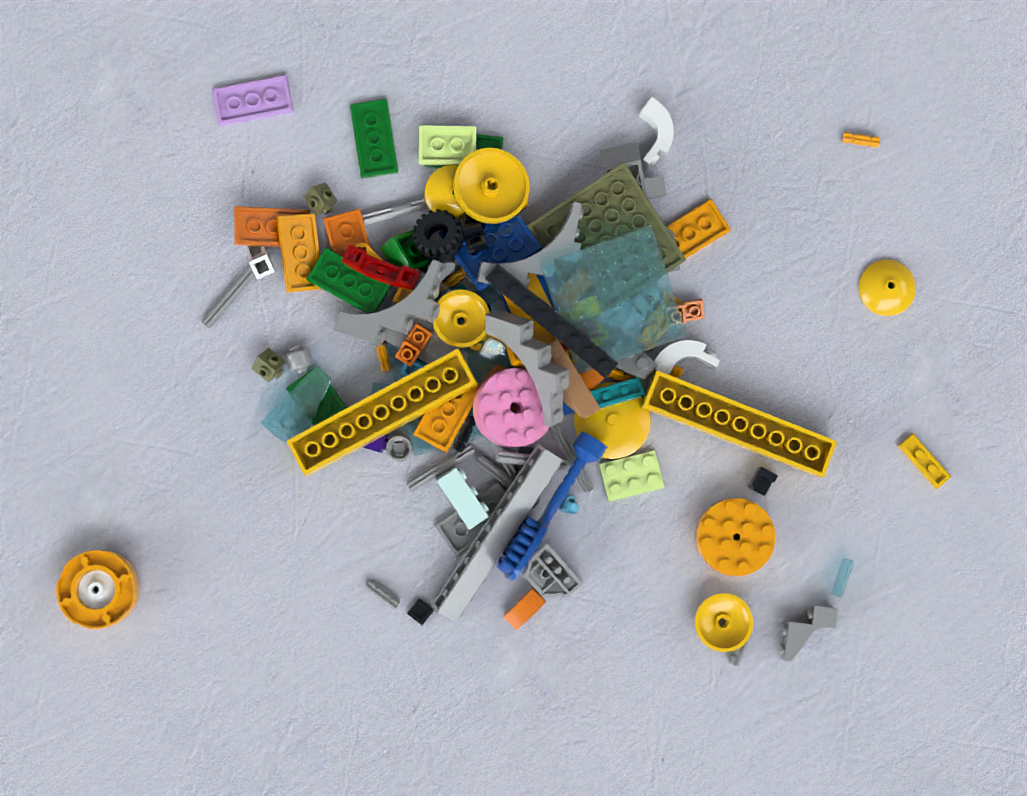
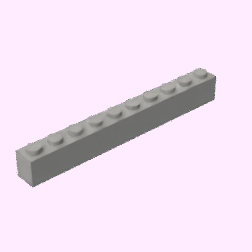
M537 444L431 606L437 613L455 623L463 615L464 609L474 598L475 592L484 583L487 574L494 568L501 553L506 550L508 542L515 536L518 527L527 518L532 506L537 503L543 489L549 485L553 474L560 468L563 461L560 457L542 445Z

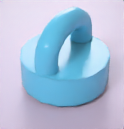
M568 494L560 505L559 510L564 513L577 514L579 505L576 504L575 497Z

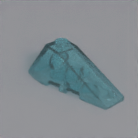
M316 366L272 409L261 424L275 437L287 443V440L308 430L313 418L316 416L318 406L326 393L331 378L319 366Z

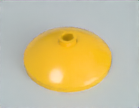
M447 165L437 169L430 175L425 185L424 196L429 210H433V212H436V209H441V212L446 210L449 214L452 213L458 220L466 214L452 193L454 175L458 165Z
M884 259L874 262L864 270L859 280V295L862 302L870 311L882 316H893L905 311L913 302L916 294V282L913 274L904 264L895 260ZM889 282L893 284V289L888 287Z
M454 290L438 300L440 313L438 318L435 319L433 327L442 341L448 345L463 348L475 345L486 335L485 315L490 312L487 304L479 295L468 290ZM462 318L464 320V323L459 324L457 322V319Z
M718 593L706 598L700 604L695 614V630L699 639L707 647L718 652H731L739 649L748 641L753 631V616L750 608L741 598L732 594ZM721 618L725 619L724 625L719 624Z

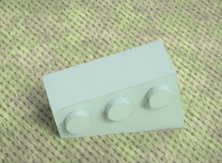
M454 466L438 476L436 481L470 530L489 517L486 513L489 509L483 501L479 503L475 497L478 493L473 485L468 486L465 482L467 476L463 470H457Z

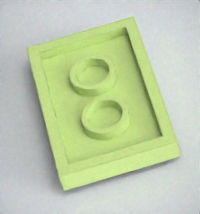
M419 126V165H459L467 155L476 151V126Z
M655 450L599 464L608 502L665 488Z

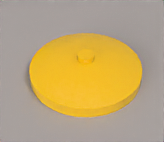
M482 148L470 153L461 161L454 175L453 190L459 206L467 215L483 223L498 224L514 218L522 210L529 196L530 183L524 166L515 156L497 148Z
M614 382L603 383V384H600V385H597V386L593 387V388H592L591 390H589V391H592V390H595V389H598V388H602V387H605V386H609V385H612V384H615V383H614ZM639 397L602 408L585 419L575 412V432L577 437L581 431L585 432L606 445L608 448L601 458H623L634 453L645 442L651 424L650 411L640 408L644 399Z

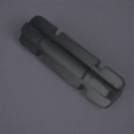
M471 415L467 417L466 425H463L457 438L458 441L453 446L459 452L464 450V444L467 443L473 431V426L475 427L476 425L474 417Z

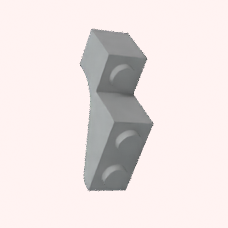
M811 605L806 615L809 624L786 621L781 629V636H784L783 644L779 646L781 659L792 661L814 631L825 627L836 628L838 608Z

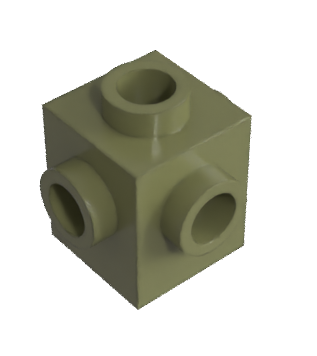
M326 182L313 186L303 196L315 215L330 213L334 209L333 206L338 202Z
M267 348L257 357L251 369L269 383L274 378L278 379L283 374L284 370L282 368L286 361L270 348Z

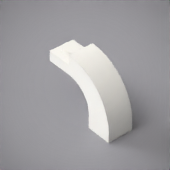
M653 97L650 98L639 115L640 118L652 126L656 134L655 144L642 161V165L647 168L650 164L655 165L660 155L665 158L674 136L673 122L670 114Z
M244 246L249 264L257 280L275 272L266 247Z
M683 340L667 346L659 353L654 360L657 363V367L653 371L658 370L669 375L675 363L684 358L696 359L715 369L720 360L716 359L717 355L710 351L703 352L706 344L694 340Z

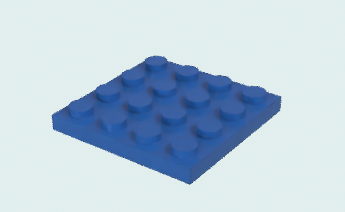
M518 214L503 223L488 224L481 222L487 249L469 254L465 235H463V247L461 250L458 249L459 254L457 256H453L479 292L490 285L476 282L480 262L493 264L512 263L525 259L542 249L540 243ZM459 218V219H458V222H459V224H460V226H461V228H462L461 221H460V218ZM445 230L438 232L441 239H444L448 233Z

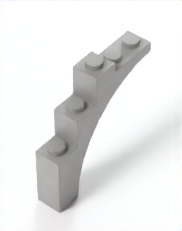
M577 202L571 203L567 218L560 231L540 251L525 259L499 265L528 288L530 277L527 274L551 277V274H554L556 270L554 259L577 263L578 260H581L583 249L580 248L581 244L574 242V239H577L579 235L577 224L578 220H581L584 209L581 208L582 204ZM480 262L476 282L490 284L485 278L497 264Z
M432 260L420 284L405 299L388 309L360 315L339 312L333 330L381 347L382 342L386 338L387 329L407 335L408 331L412 328L413 317L434 323L440 313V305L434 302V300L439 295V286L441 280L446 275V266L441 262Z
M499 309L486 314V333L506 344L519 357L531 375L540 396L544 425L551 427L563 421V390L569 388V369L551 363V345L533 339L532 320Z

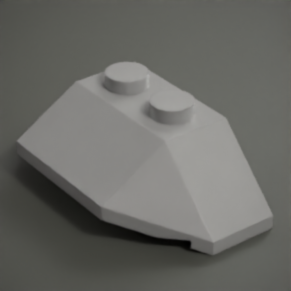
M546 541L536 549L522 572V575L541 596L562 595L569 597L583 584Z

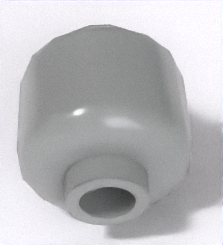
M301 344L287 349L288 352L285 354V359L289 370L297 371L298 374L308 371V366L313 363L308 348L302 347Z

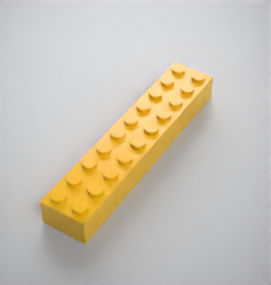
M456 349L286 442L303 475L310 476L479 384L462 352Z
M658 370L652 376L640 407L818 478H824L837 441Z

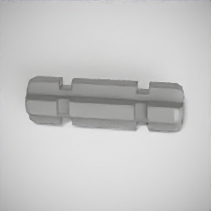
M373 580L367 583L365 588L369 592H373V595L385 604L388 603V606L392 609L398 607L400 600L396 597L393 598L392 594L381 586L378 587L377 583Z
M748 641L742 647L733 651V655L728 660L730 664L734 666L739 665L740 657H743L749 644Z

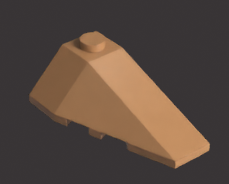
M558 339L550 344L551 363L569 369V388L563 390V402L585 419L600 410V407Z

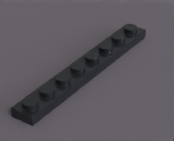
M497 264L485 278L486 281L605 379L618 365L616 360L501 265Z

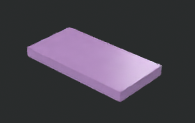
M287 75L212 89L220 127L294 113Z

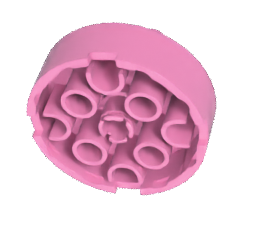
M512 368L495 373L483 382L475 394L473 415L480 432L496 445L509 448L525 446L540 439L549 428L544 425L540 396L528 370ZM511 403L517 408L515 413L510 410Z

